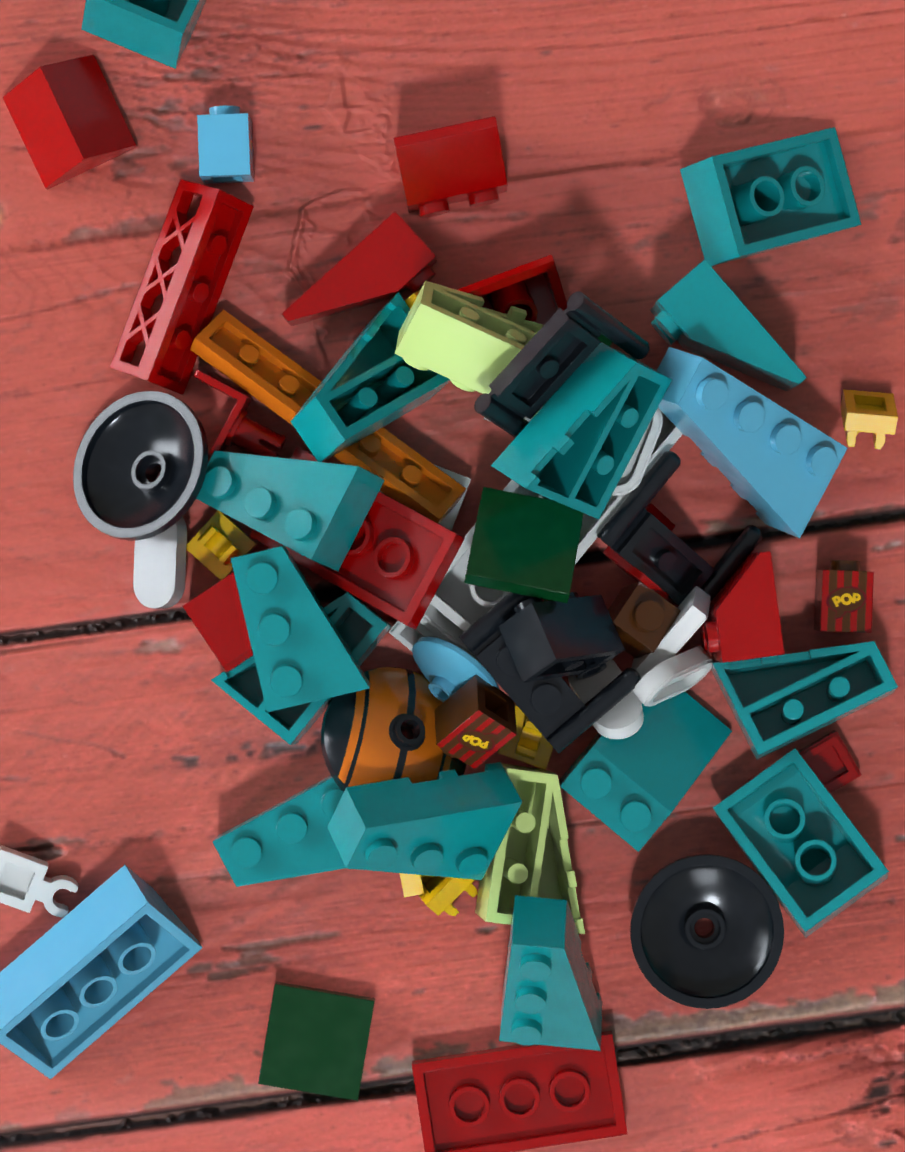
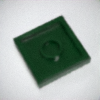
M483 487L464 583L567 603L584 513L553 500Z
M276 982L258 1084L358 1101L375 998Z

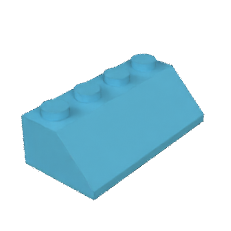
M124 865L0 972V1044L51 1079L203 947L157 892Z

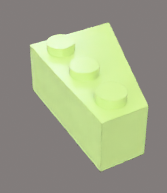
M425 281L399 330L394 354L402 357L413 368L423 371L431 370L449 378L456 387L464 391H477L482 394H489L492 391L489 385L544 325L525 320L527 313L524 309L511 306L507 314L482 307L485 302L483 297Z
M501 763L518 792L522 804L483 879L479 881L475 913L485 922L511 925L515 895L567 900L578 933L585 934L576 893L575 871L572 869L567 841L569 836L558 775L545 769Z

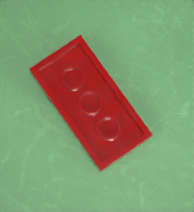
M296 447L290 458L318 462L312 454L299 447ZM379 491L339 571L310 560L288 547L286 548L294 561L406 626L417 629L465 538ZM254 529L249 535L270 548L284 546Z
M612 1031L601 1032V1051L535 1044L530 1046L513 1045L412 1061L425 1152H515L628 1134Z

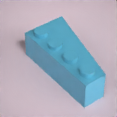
M669 347L657 371L671 378L672 381L658 408L684 436L689 437L702 451L700 454L712 466L721 471L731 482L730 486L734 491L757 511L756 515L766 525L800 538L848 448L703 357Z

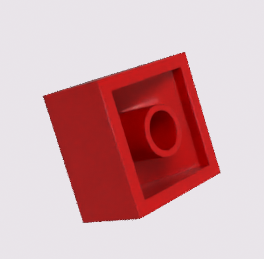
M495 116L393 138L409 213L419 211L420 218L438 216L450 211L449 204L468 200L470 207L489 205L499 201V193L507 192L508 183Z
M771 551L750 553L710 604L708 621H705L700 626L702 647L708 653H712L713 660L725 663L785 654Z

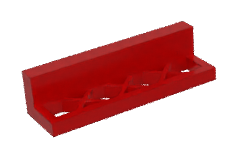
M180 179L110 368L172 392L184 394L198 357L197 354L190 350L194 338L211 322L254 206L220 189ZM193 196L202 197L196 215L188 221L186 215ZM178 246H181L182 252L178 263L170 268L169 260L172 252ZM163 293L164 300L160 311L152 316L151 308L154 300ZM144 340L146 348L137 367L132 365L131 361L137 345Z

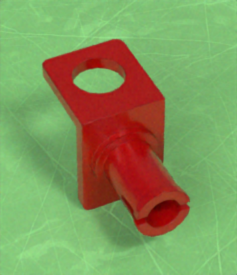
M196 370L193 375L196 379L237 400L209 454L213 455L214 451H225L227 447H231L234 444L253 455L278 457V453L261 445V442L266 441L282 450L287 437L247 417L248 411L246 410L252 401L248 396Z

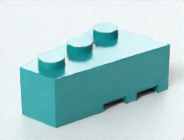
M399 292L369 321L290 421L318 462H324L429 401L450 382L449 378L431 370L423 371L413 368L402 357L394 354L399 330L410 311V308Z
M332 776L319 781L220 834L212 841L236 887L346 868L327 828L344 793Z

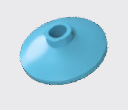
M430 636L421 637L412 648L413 658L423 675L430 682L428 685L430 692L442 702L447 700L475 675H478L491 686L499 689L496 681L485 667L458 646L443 639Z

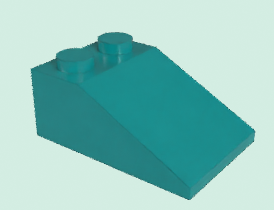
M86 0L81 30L176 69L194 32L206 0Z
M835 127L712 156L680 169L703 256L710 266L746 258L862 225Z
M705 259L660 297L650 310L655 315V319L651 322L652 326L669 345L677 341L683 349L784 391H789L807 378Z
M686 692L651 707L644 706L642 703L644 713L643 724L634 735L628 738L609 739L598 733L559 779L562 789L638 852L672 813L732 732L731 729Z
M796 748L713 807V810L761 878L768 884L778 902L805 938L888 878L889 871Z

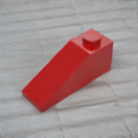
M394 211L282 313V316L291 326L391 299L398 292L401 295L407 289L415 293L422 288L425 281L429 282L436 273L431 267L437 262L436 256L397 212Z

